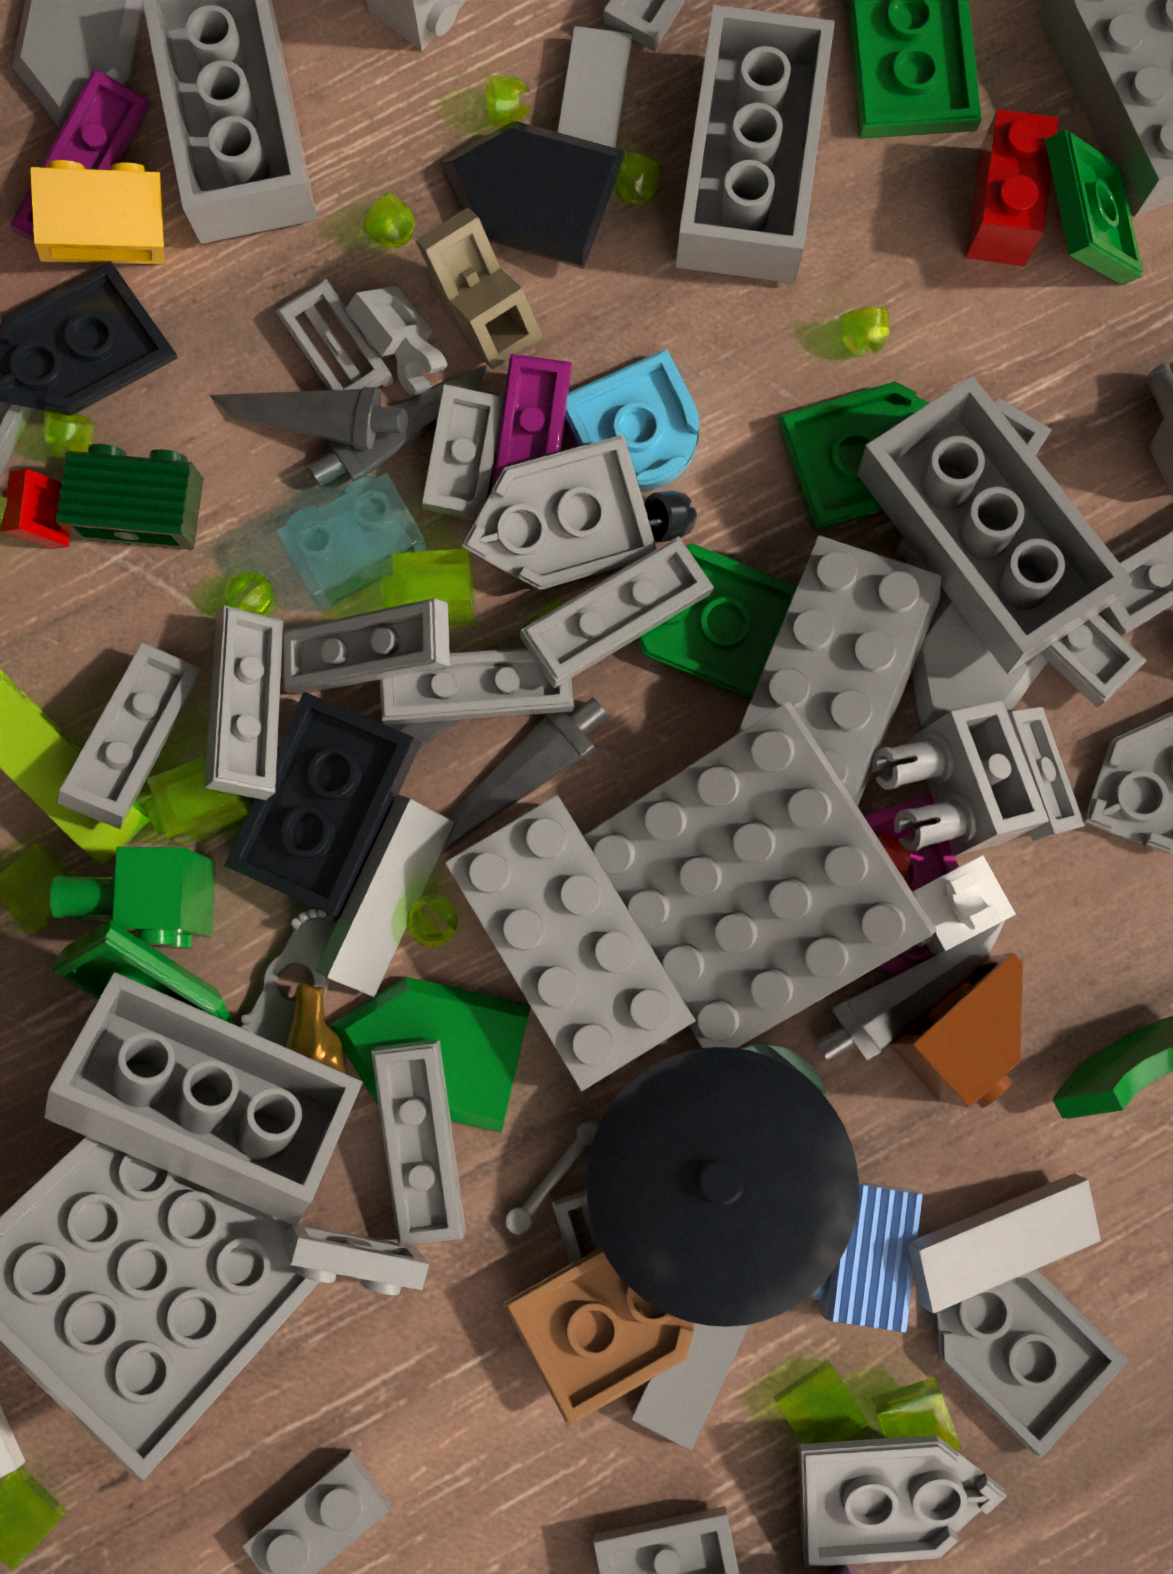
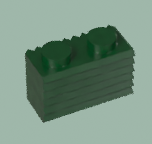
M91 444L88 447V453L67 451L65 453L66 463L63 466L64 475L61 478L62 488L59 490L60 500L57 503L59 511L56 514V521L72 538L78 540L110 541L116 544L125 543L128 545L136 544L140 546L148 545L151 547L160 546L163 548L172 547L175 549L193 550L204 479L193 463L187 462L188 458L185 455L175 451L155 449L150 451L149 458L127 456L123 449L112 445Z

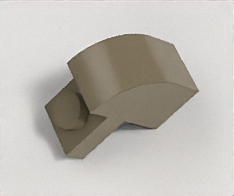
M468 207L415 240L432 274L433 280L430 283L442 306L469 346L492 370L509 360L510 354H518L543 338L522 287L500 268L479 217Z

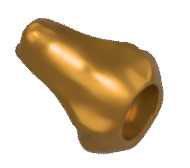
M299 983L296 987L293 1020L285 1040L287 1039L286 1048L346 1074L341 1041L324 1021L323 995L325 989L319 986L313 987L306 983Z

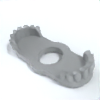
M310 909L307 913L301 912L298 918L292 920L291 926L294 931L282 954L276 957L268 966L264 977V989L252 1012L242 1016V1029L286 1048L287 1039L285 1040L293 1020L296 1001L288 1000L280 992L278 984L280 974L291 964L299 963L305 965L314 976V987L319 986L325 989L323 999L325 998L329 986L328 978L315 972V969L338 922L335 916L322 910Z

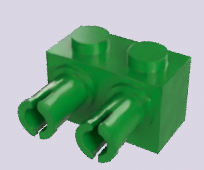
M116 847L115 873L112 877H67L55 875L50 888L51 912L57 918L73 916L75 922L111 920L128 932L134 933V936L148 945H152L153 948L190 949L192 948V937H212L216 861L185 847Z

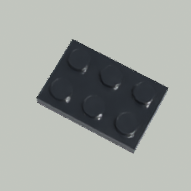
M303 692L277 749L275 793L267 800L254 799L224 866L333 916L340 917L422 742L408 734Z

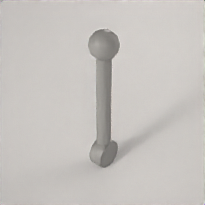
M586 1120L579 1124L576 1131V1140L522 1207H514L509 1211L506 1217V1225L510 1232L521 1235L530 1229L533 1221L532 1214L587 1146H592L595 1133L599 1127L598 1123Z

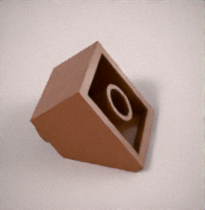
M1014 953L990 956L985 963L889 1043L892 1049L940 1102L971 1108L977 1103L983 1108L1000 1097L1012 1083V1080L1006 1074L1021 1061L1023 962Z

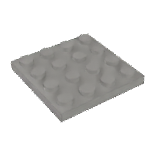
M791 702L784 703L583 836L696 1021L690 1024L689 1027L702 1048H737L929 938L936 931L933 923Z
M87 1136L0 1217V1347L138 1483L145 1480L319 1282L298 1275L296 1273L297 1266L291 1265L282 1246L289 1223Z

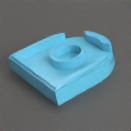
M667 349L568 394L565 423L577 447L624 434L640 492L655 490L671 483L685 471L692 461L699 436V416L694 401Z

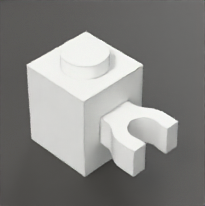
M983 855L912 891L936 928L932 936L917 944L919 947L927 944L932 954L947 951L1016 915Z

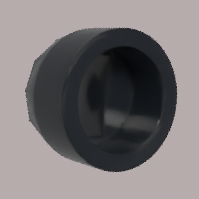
M669 490L655 492L647 497L644 506L654 541H672L677 537L682 538L692 531L697 519V512L695 508L690 507L691 499L686 494Z

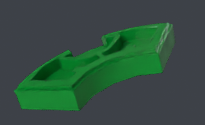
M1173 1016L1158 1020L1120 1038L1082 1064L1063 1083L1052 1099L1062 1119L1123 1111L1137 1093L1153 1081L1172 1073Z

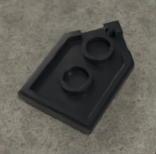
M513 120L440 163L462 211L468 207L479 217L490 242L584 269L623 163L625 152L621 149Z
M109 261L3 316L0 325V402L72 416L176 360L177 354L113 263Z

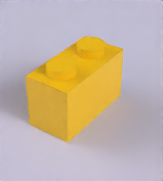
M68 160L50 161L46 164V168L30 167L34 244L40 261L108 263L111 261L112 263L165 265L160 172H148L145 166L136 163H117L110 166V170L84 169V166L78 162Z

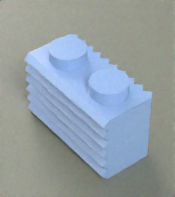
M859 1181L857 1217L847 1248L830 1276L809 1296L812 1300H818V1311L825 1320L906 1332L913 1279V1269L907 1243L918 1237L922 1203L921 1193L909 1188Z

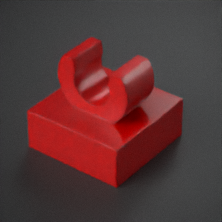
M27 468L9 471L8 485L2 492V499L6 500L4 518L0 522V531L50 549L69 547L70 535L56 521V514L59 511L57 503L60 500L59 490L62 488V482Z

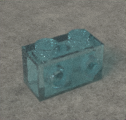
M388 472L377 478L365 476L353 481L343 489L341 497L322 507L310 505L296 511L288 518L286 526L276 530L306 589L321 612L429 555L423 535Z

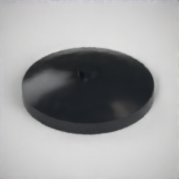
M710 1047L682 1052L656 1063L635 1077L619 1093L606 1111L595 1133L587 1166L586 1192L590 1219L598 1243L616 1273L635 1293L657 1309L676 1318L707 1326L732 1327L754 1324L779 1316L799 1305L826 1281L843 1256L853 1232L859 1201V1178L853 1147L845 1126L835 1109L813 1083L798 1071L767 1055L732 1047Z

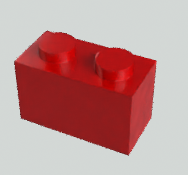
M1001 109L996 110L979 151L965 258L1025 267L1045 229L1052 173L1045 139L1057 133V117Z

